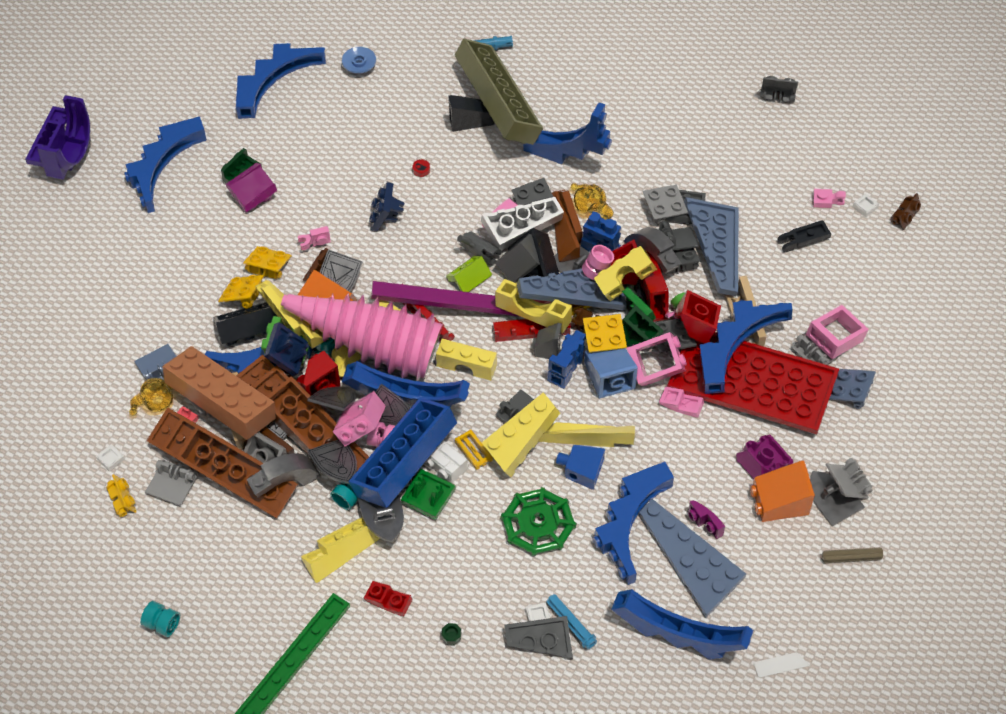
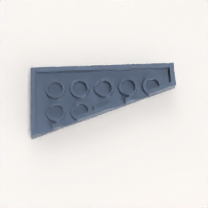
M686 197L684 203L717 292L736 296L738 293L739 207Z
M582 269L563 271L562 274L558 275L550 273L545 277L537 275L519 278L517 282L519 298L550 302L556 299L567 304L624 310L627 306L623 293L609 301L596 281L588 278Z
M652 499L639 511V517L650 534L655 537L659 543L658 546L664 551L669 563L684 586H687L695 603H698L703 615L707 618L745 579L746 573L655 500Z

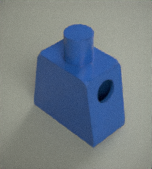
M573 445L570 455L558 453L556 464L566 466L565 477L594 490L604 462L605 449Z

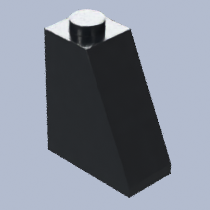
M448 95L449 120L452 132L494 125V120L489 115L481 99Z

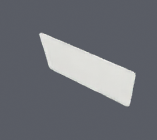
M797 652L754 662L759 678L809 666Z

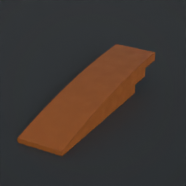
M261 355L236 375L275 402L276 419L273 421L307 454L309 449L339 440L333 433L337 423L319 404L309 402L308 398L310 395L292 376L288 377L277 365L274 366L264 355ZM352 442L349 446L356 456L358 471L369 456L355 442Z
M168 407L146 440L277 519L299 485L293 480L286 481L257 497L247 479L262 470L260 465L264 463Z

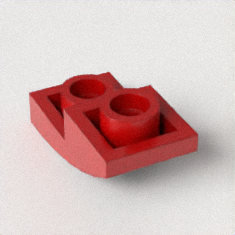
M372 581L364 596L365 601L403 617L413 600L411 595L394 591L391 586Z

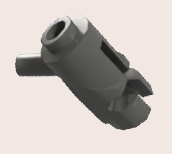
M472 231L457 237V241L461 243L462 247L475 256H482L489 265H494L497 260L485 255L486 251L484 249L491 254L501 255L499 248Z

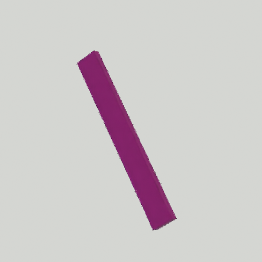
M379 281L372 282L371 299L378 297V300L518 316L496 307L495 295Z

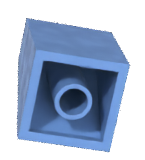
M626 348L589 353L588 350L584 352V363L599 399L636 388L638 368Z

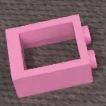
M840 305L812 321L805 335L831 359H834L863 342L869 329L843 305ZM836 320L851 333V335L840 341L825 328V326Z
M669 332L627 348L629 355L638 368L637 381L639 385L643 387L686 371L684 365H687L684 355H680L678 347H681L677 336L674 337ZM668 341L676 365L647 376L639 351Z
M373 391L356 401L345 411H342L333 433L344 446L349 445L376 429L386 407L385 404Z

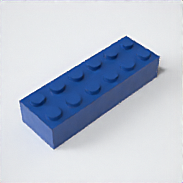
M420 397L348 481L357 498L387 508L457 424L450 406Z

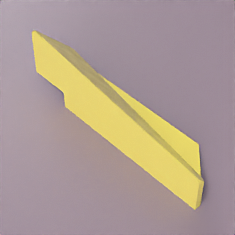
M265 280L255 286L275 314L281 317L285 327L299 336L302 335L312 349L324 342L323 332L318 329L312 331L311 324L305 320L301 321L300 317L284 309V306H281L284 294L269 280Z

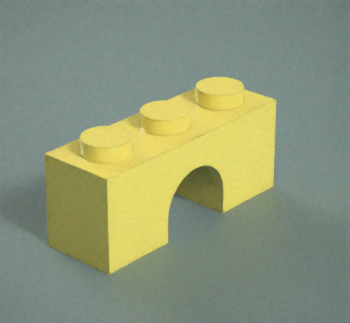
M639 246L632 249L622 259L616 260L609 268L600 271L594 280L607 299L612 301L625 290L622 285V279L627 273L634 272L642 280L657 270L645 250Z
M442 339L436 352L437 367L452 371L456 370L457 365H464L473 371V376L491 381L497 367V353Z

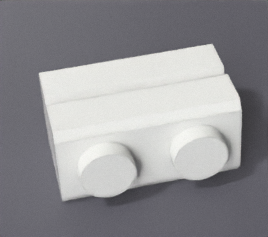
M444 440L424 462L429 469L434 468L440 478L447 479L451 483L457 480L468 468V460Z

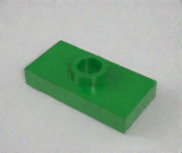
M630 288L622 291L626 299L631 303V308L636 305L652 321L656 319L653 311Z

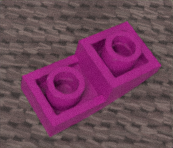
M694 500L690 501L688 509L689 518L693 522L695 521L698 527L705 524L708 532L713 534L716 539L722 537L725 530V525L704 505Z

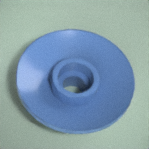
M353 47L343 54L342 64L349 72L365 73L375 66L376 56L369 48Z

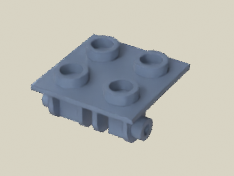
M166 344L134 362L153 389L165 383L162 366L175 358L176 355L169 344Z
M839 369L829 400L852 401L856 409H861L865 404V399L868 397L871 384L874 382L873 379L876 371Z

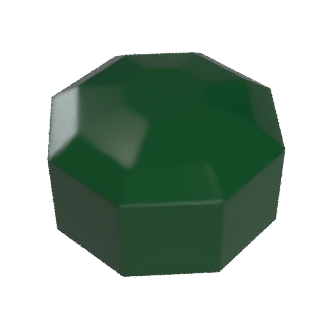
M448 623L442 628L441 638L447 645H455L461 641L462 630L457 624Z

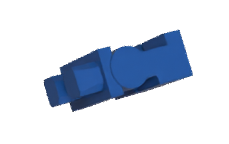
M592 212L583 226L581 247L588 252H591L592 248L596 245L606 246L611 251L621 247L619 244L621 226L617 225V222L613 219L605 220L601 218L599 213Z
M575 330L573 335L567 333L562 343V350L557 356L552 354L549 358L548 382L565 389L572 378V372L577 368V364L580 365L583 362L585 333Z

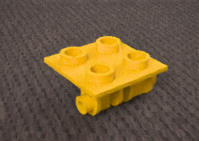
M257 246L243 264H246L245 270H248L249 273L258 275L263 273L265 277L268 275L270 278L277 279L282 277L280 269L292 255L286 254L283 251L271 250L264 246Z
M264 275L232 278L218 302L240 300L243 308L248 309L252 307L253 302L259 295L255 286L262 283Z
M621 314L583 318V330L586 334L589 353L627 348Z

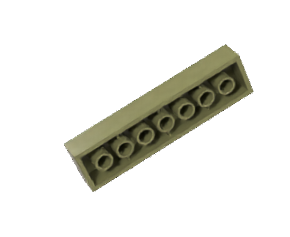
M463 38L455 53V57L500 130L502 137L508 141L513 140L522 144L534 145L543 130V126L492 45Z

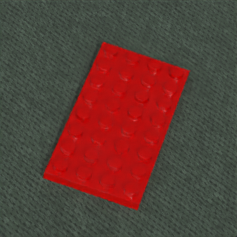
M714 332L708 342L718 343L716 332ZM696 341V347L681 350L680 355L683 354L687 365H684L686 371L671 376L667 387L682 389L685 395L701 397L707 402L816 435L818 434L839 373V368L743 341L733 353L727 365L725 392L705 394L700 359V344L704 343Z

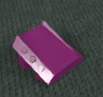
M255 163L225 184L245 212L255 209L261 202L269 201L272 194L277 192L276 184L273 183L259 163Z
M770 434L761 436L757 442H746L744 448L736 453L737 463H740L753 479L754 477L793 464V459Z

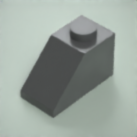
M556 323L538 331L537 338H533L532 349H535V357L549 359L552 354L555 356L559 354L562 323Z

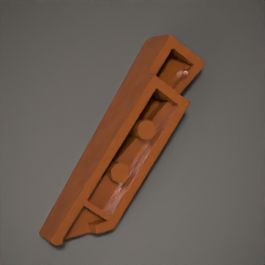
M565 189L553 191V197H556L564 211L562 220L554 223L559 262L578 259L580 257L579 244L581 243L583 231L569 190L565 191Z

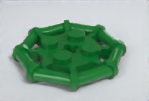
M545 487L514 494L513 500L500 517L504 523L508 543L532 553V556L555 549H563L565 541L572 530L576 529L577 525L569 507V500L557 496L546 490ZM538 497H539V500H535V501H531V502H527V501H526V500H530V499H534V498H538ZM544 498H546V499H548V500L554 502L555 505H552V504H551V506H550V505L546 504V501H544ZM518 505H522L521 512L519 511L518 514H514ZM561 509L565 519H560L557 511ZM535 517L544 519L540 524L534 522ZM511 521L518 522L519 530L514 532ZM558 527H565L560 536L557 537L555 533ZM524 535L528 540H533V545L519 537ZM550 538L553 541L537 545L538 541Z

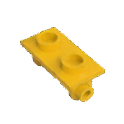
M113 474L114 480L108 481L106 488L112 500L116 499L112 502L116 514L124 517L129 510L136 513L135 500L128 491L129 485L127 481Z

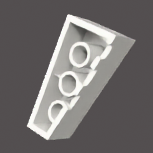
M552 197L527 205H518L506 210L501 209L493 213H484L481 217V223L494 245L502 251L511 246L532 228L541 231L562 220L564 211L556 197Z

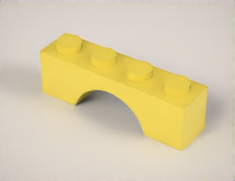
M504 279L495 291L496 307L545 327L562 323V334L572 321L571 305L556 299L552 303L542 304L533 299L519 298L517 284Z

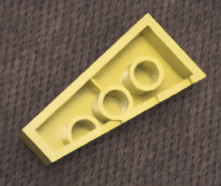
M543 392L485 439L482 444L503 471L511 478L515 473V469L519 464L523 463L526 459L525 456L532 447L536 446L539 438L543 433H546L560 412Z

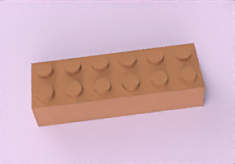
M192 346L162 366L164 381L167 385L246 440L276 419L274 401Z

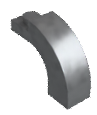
M643 228L627 236L623 241L626 244L635 240L637 247L641 246L655 258L664 274L682 264L672 250L673 242L656 228Z
M292 453L273 458L260 465L262 470L248 478L247 481L254 494L260 497L275 486L286 481L295 480L305 486L319 477L320 473L308 456Z

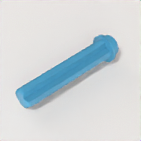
M553 594L548 597L546 602L559 617L567 616L569 629L582 642V647L591 649L597 643L596 636L594 634L591 635L557 595Z

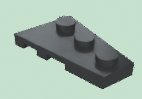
M567 616L504 625L508 647L573 659Z

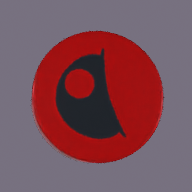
M419 159L413 163V173L416 176L424 177L430 173V163L427 160Z

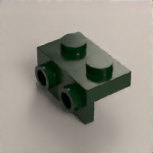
M242 148L228 163L223 165L221 169L222 179L225 183H228L255 163H261L249 157L247 149Z

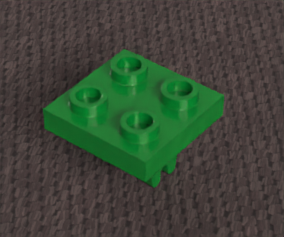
M420 469L402 496L401 503L436 520L456 490V485Z

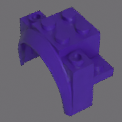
M67 95L63 98L65 108L55 106L51 108L25 158L27 164L44 167L46 176L64 180L68 170L72 171L73 167L82 160L90 140V119L84 100Z

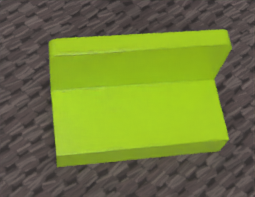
M473 256L447 274L446 277L449 282H456L460 291L469 292L489 278L492 273L482 256Z

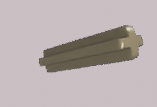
M880 547L826 550L822 552L824 563L881 560L883 558V549Z

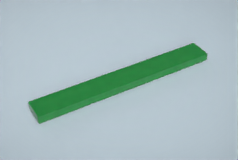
M333 593L235 714H264L350 608V603Z

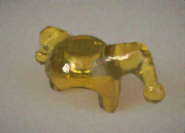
M571 184V190L575 191V207L580 213L590 214L595 211L603 216L601 218L605 220L613 217L614 211L606 203V193L603 188L594 184Z
M153 377L147 379L141 385L140 392L130 400L131 409L129 414L135 416L137 408L141 405H145L153 412L166 410L173 402V388L167 385L161 378Z

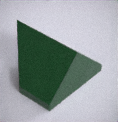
M636 305L622 319L627 347L658 337L664 332Z

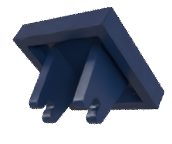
M386 182L383 188L380 187L377 198L374 197L372 200L371 208H373V212L369 218V222H371L370 230L377 232L384 221L397 222L398 212L402 213L404 211L402 207L405 203L392 197L393 183Z
M278 322L273 326L264 357L294 376L299 373L303 357L307 354L306 349L309 345L305 339Z

